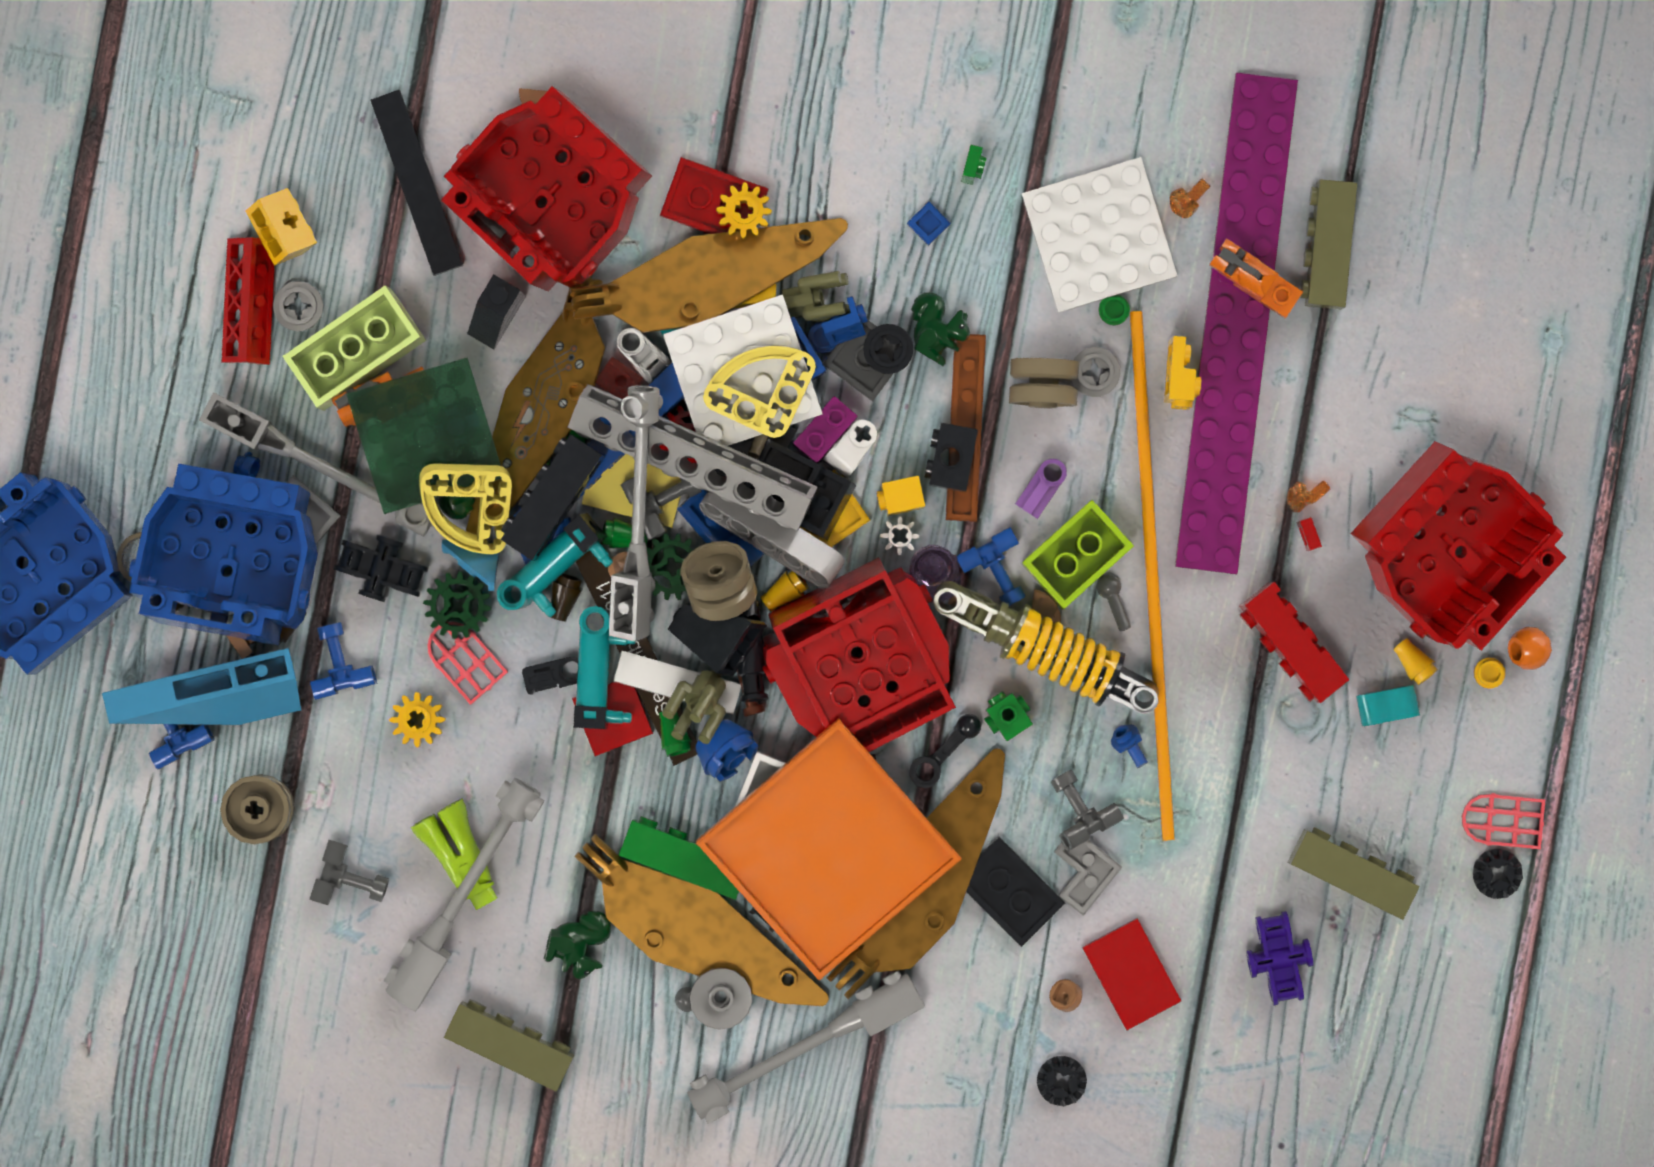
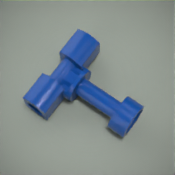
M1011 527L991 537L992 541L977 549L974 546L956 556L964 573L979 565L983 569L990 567L1004 593L999 599L1001 603L1004 601L1009 606L1026 597L1021 585L1017 588L1014 587L1001 563V560L1006 558L1003 552L1019 544Z
M341 622L317 628L319 639H326L334 669L328 670L329 677L310 681L315 700L336 695L338 690L350 687L359 689L377 684L373 666L353 670L352 664L346 666L338 637L344 635Z
M163 724L169 734L164 738L166 744L149 752V756L158 770L178 760V755L190 749L195 751L213 742L215 738L208 725H201L188 732L186 727L180 729L178 724Z

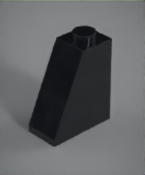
M493 274L477 301L467 334L495 350L526 296L521 290Z
M684 604L675 612L668 630L717 674L734 676L767 625L763 621L742 616L723 621H710L700 618L693 612L691 605Z

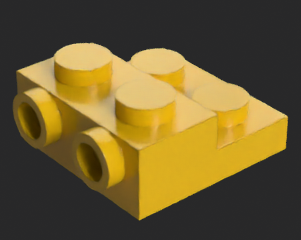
M1173 336L1168 341L1164 403H1171V409L1190 410L1194 398L1200 396L1201 377H1196V369L1184 368V366H1187V363H1190L1191 345L1186 344V337Z

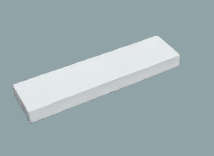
M621 651L613 682L671 697L680 681H686L692 685L697 675L701 673ZM724 680L726 688L717 703L725 708L726 714L733 715L741 684Z

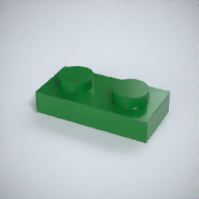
M970 145L961 182L973 185L975 178L981 179L987 158L981 156L983 147Z

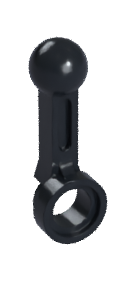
M973 714L961 716L957 721V730L934 754L915 759L909 770L912 782L921 788H929L935 785L941 775V764L966 738H974L980 733L981 722L979 718ZM921 763L932 765L934 776L929 780L919 778L916 772L918 765Z

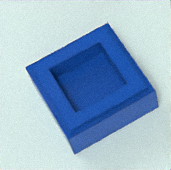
M928 202L907 222V225L929 246L951 223Z

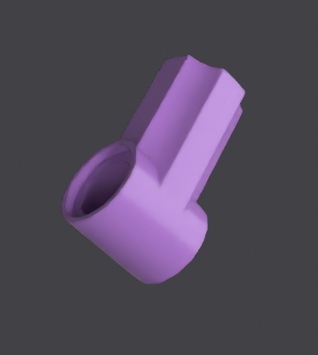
M1057 459L1044 461L1015 504L1038 519L1067 476L1065 465ZM1048 464H1056L1061 468L1062 475L1058 481L1050 482L1044 477V468Z

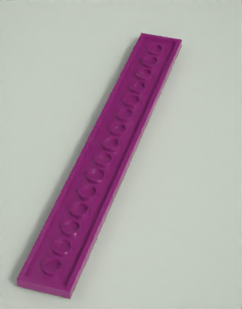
M1244 73L1235 74L1213 257L1215 255L1219 256L1221 253L1219 248L1227 238L1275 270L1298 80ZM1211 267L1198 377H1201L1200 396L1195 398L1175 567L1237 575L1270 309L1233 285L1234 282Z

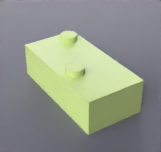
M385 285L282 357L315 406L325 411L334 405L332 398L347 391L349 388L366 383L427 340L394 291Z

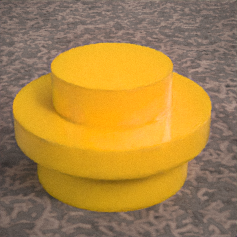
M1484 658L1476 664L1474 678L1483 688H1496L1505 679V668L1495 658Z

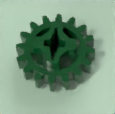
M677 533L674 540H670L668 534H664V542L660 543L654 538L652 542L655 547L652 550L646 548L649 569L655 581L653 595L657 596L662 591L664 592L665 600L668 601L671 594H675L679 601L682 599L681 592L686 591L685 585L682 586L681 568L677 569V575L672 576L669 571H658V569L669 564L668 559L674 558L676 563L682 564L684 559L676 555L674 546L681 547L688 553L696 548L692 549L690 547L692 544L691 538L683 543L681 542V534ZM663 549V559L659 564L652 566L655 555ZM663 575L669 579L671 588L662 586L654 577Z
M460 571L456 579H453L449 572L446 573L445 582L436 578L434 581L438 586L437 589L428 588L427 592L432 595V598L423 602V604L431 606V610L425 613V617H434L435 619L430 626L435 628L440 625L442 627L440 635L445 636L448 631H452V639H457L459 632H462L465 638H469V630L471 628L476 632H480L481 628L478 623L480 621H489L483 615L484 611L492 610L491 606L485 605V600L489 599L491 595L482 594L481 592L485 584L483 582L477 585L473 584L475 577L472 575L467 580H464V574ZM462 584L469 587V589L463 593H456L450 586ZM441 594L444 598V609L438 613L437 602ZM468 597L462 605L464 609L462 613L460 611L450 612L454 605L451 601L453 598L461 600ZM477 597L478 611L475 616L471 612L472 601ZM454 617L460 618L466 625L457 627L449 625L447 622Z

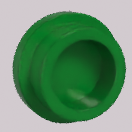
M1114 295L1104 298L1100 302L1098 312L1103 322L1116 326L1122 324L1128 318L1130 307L1124 297Z

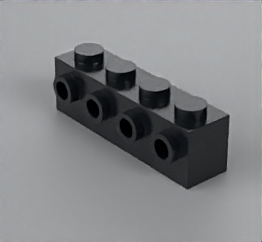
M571 434L568 439L563 437L553 451L556 457L550 465L544 464L536 476V479L539 480L533 491L528 489L518 504L522 508L516 517L511 515L501 529L504 535L500 540L532 561L538 559L605 459L604 455Z

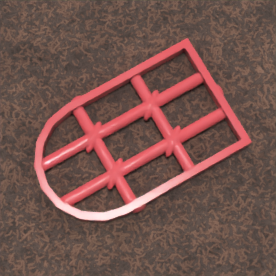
M447 622L449 625L464 626V624L458 622ZM439 625L429 637L427 644L428 654L435 667L445 675L471 705L486 691L491 690L492 686L506 675L508 671L476 636V632L471 629L469 630V638L464 637L460 639L458 636L454 641L456 645L448 651L435 636L437 631L442 628ZM472 636L487 652L480 659L466 646L468 645L466 642ZM432 640L440 648L443 655L437 661L432 654ZM460 647L473 660V665L467 670L453 657L455 656L453 653ZM488 657H491L503 671L496 679L484 666V661ZM447 658L460 671V676L455 681L440 665ZM477 667L491 680V683L483 690L473 680L472 674H470ZM464 678L479 693L472 700L458 686Z
M1495 793L1478 795L1472 798L1464 807L1461 816L1462 826L1470 838L1487 846L1500 845L1541 849L1545 800L1503 796ZM1489 797V807L1471 806L1478 799ZM1494 798L1516 800L1515 809H1493ZM1521 801L1541 802L1540 813L1520 811ZM1467 811L1488 813L1487 823H1484V825L1466 823ZM1496 814L1513 815L1514 824L1510 827L1492 826L1493 815L1496 816ZM1522 816L1539 818V829L1518 828L1519 818H1522ZM1468 828L1486 830L1485 841L1473 836ZM1491 832L1513 833L1512 843L1490 841ZM1517 835H1538L1537 846L1517 844Z

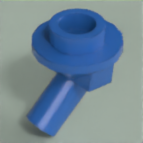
M1132 724L1118 727L1111 739L1112 747L1119 753L1127 750L1137 768L1148 763L1137 744L1142 741L1137 727Z

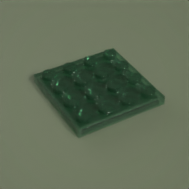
M468 357L346 393L384 514L422 503L419 475L421 470L429 464L501 466ZM437 474L433 475L432 479L429 480L430 485H436V481L439 480ZM448 474L449 480H447L448 486H452L451 474ZM463 474L458 478L457 484L461 487H468L474 482V477L470 474ZM496 476L495 480L501 479V477Z

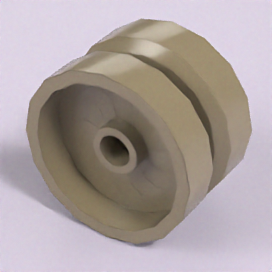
M1054 358L1011 359L1010 376L1014 379L1029 380V383L1014 384L1009 388V404L1047 409L1077 406L1078 390L1073 386L1059 385V382L1073 381L1078 378L1079 361Z
M716 541L701 545L690 552L682 562L681 576L692 610L700 618L710 621L728 620L748 610L756 600L758 590L745 550L738 544L728 541Z
M263 774L244 777L230 785L222 798L220 808L222 822L230 835L241 842L254 845L275 840L284 834L293 821L295 811L293 796L287 786L277 778ZM256 803L259 807H263V813L256 814L254 812V805Z

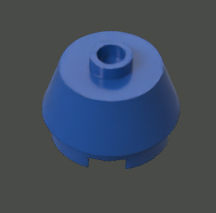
M725 719L720 723L710 743L704 744L698 740L695 749L704 773L717 778L721 782L737 774L738 771L735 768L746 757L751 761L759 746L754 741L751 731L729 719Z

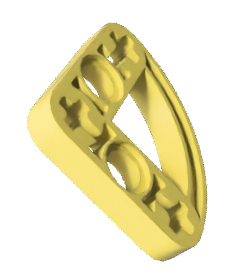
M765 346L746 351L728 361L717 371L704 391V403L712 411L773 438L781 437L788 430L815 372V360L807 352L785 346ZM802 357L808 359L807 365L811 368L809 372L803 371L799 380L805 381L804 386L800 387L794 381L785 380L787 373L793 377L796 372V367L792 365L793 361H800ZM765 359L788 360L768 404L724 384L731 375L750 363ZM789 385L796 389L798 396L795 402L786 404L780 400L779 392L782 387ZM718 388L724 390L723 396L732 400V394L738 395L739 398L733 404L732 413L725 411L729 405L723 402H719L717 406L713 405V398L709 396L710 391L716 392ZM743 401H749L755 406V415L750 419H742L737 413L738 405ZM776 402L782 408L791 409L790 416L783 413L780 422L784 424V428L782 430L777 428L775 432H771L769 430L770 425L766 423L768 417L774 418L778 409H772L773 403Z
M434 463L425 466L421 470L419 489L424 510L432 525L444 538L458 547L481 554H497L505 548L506 543L500 540L504 535L501 529L509 518L512 481L507 469L498 465ZM437 474L439 480L436 481V485H430L429 480L432 479L433 475ZM448 474H451L452 486H448ZM463 474H470L474 477V482L468 487H461L457 484L458 478ZM496 476H500L502 479L498 484L499 495L494 494L492 484ZM434 496L480 497L477 535L462 530L450 522L439 509ZM496 503L503 507L502 512L497 516L486 514V508L491 504ZM489 525L495 526L494 530L497 538L493 540V543L487 542L491 530Z

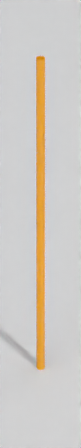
M1142 311L1130 312L1152 681L1159 690L1158 705L1154 710L1161 829L1162 841L1175 840L1143 317Z

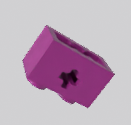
M835 396L822 409L823 414L816 416L793 442L795 447L817 464L858 418L852 410Z

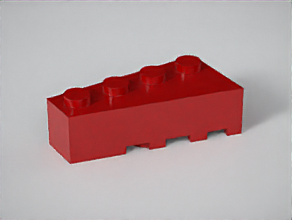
M1268 582L1239 605L1243 611L1239 615L1250 629L1255 626L1262 634L1259 640L1269 653L1275 651L1282 661L1278 664L1290 678L1295 675L1302 685L1298 689L1309 702L1314 699L1316 703H1322L1348 682L1349 678L1324 646L1320 647L1317 644L1318 639L1310 627L1297 619L1299 615L1291 602L1287 601L1284 597L1280 598L1277 593L1281 589L1275 582Z

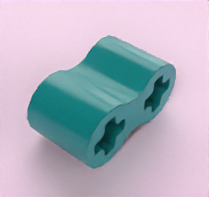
M1414 685L1356 696L1362 727L1420 716Z

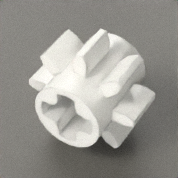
M901 516L898 518V524L894 526L887 521L886 526L890 529L889 533L880 534V537L888 538L889 541L885 550H889L892 546L896 547L898 556L901 555L902 548L905 546L913 551L914 548L909 542L911 539L919 538L918 534H912L910 530L914 526V522L906 526L902 524ZM896 528L901 531L904 528L908 532L905 536L908 541L905 544L901 541L895 544L892 541L894 537L893 529Z

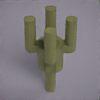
M839 271L802 277L798 280L797 287L782 290L791 318L803 317L807 321L822 322L829 320L833 316L851 313L849 305L845 304V302L824 305L822 292L824 289L848 285L847 273L840 274Z
M711 669V671H702L700 675H697L692 685L686 681L678 683L662 711L664 717L673 719L685 698L687 706L671 733L675 739H683L692 721L700 723L704 715H709L710 717L698 738L704 744L710 743L726 714L725 708L717 703L726 688V684L721 678L723 674H717Z

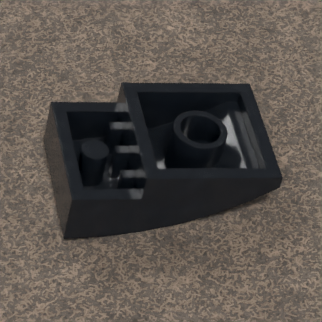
M768 438L757 460L818 487L801 527L828 541L856 485L848 479ZM744 483L747 488L755 489L751 483ZM772 495L776 501L784 502L780 496Z

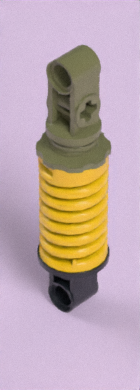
M953 581L943 582L937 587L933 600L935 609L940 614L959 622L967 629L983 634L984 641L988 643L993 641L995 644H999L1001 646L1000 658H1014L1018 665H1023L1029 659L1027 664L1028 670L1034 671L1039 664L1040 667L1037 672L1040 676H1045L1047 671L1051 670L1048 679L1055 682L1058 676L1061 675L1059 685L1062 687H1066L1071 680L1070 690L1072 692H1077L1082 682H1085L1080 690V695L1082 697H1090L1098 707L1109 697L1141 714H1148L1156 709L1159 698L1157 685L1152 680L1123 667L1125 653L1114 649L1108 651L1104 644L1099 643L1096 645L1092 638L1085 640L1082 633L1074 634L1073 629L1070 627L1063 629V625L1060 622L1053 624L1052 619L1048 616L1042 619L1041 614L1030 608L1031 606L1027 604L1018 612L1009 608V604L1004 601L999 605L990 598L973 592ZM945 592L953 593L957 601L954 604H945L940 599V595ZM1146 690L1153 695V698L1148 702H1141L1136 698V694Z

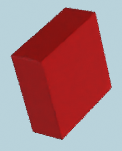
M1312 517L1296 522L1306 551L1322 547Z

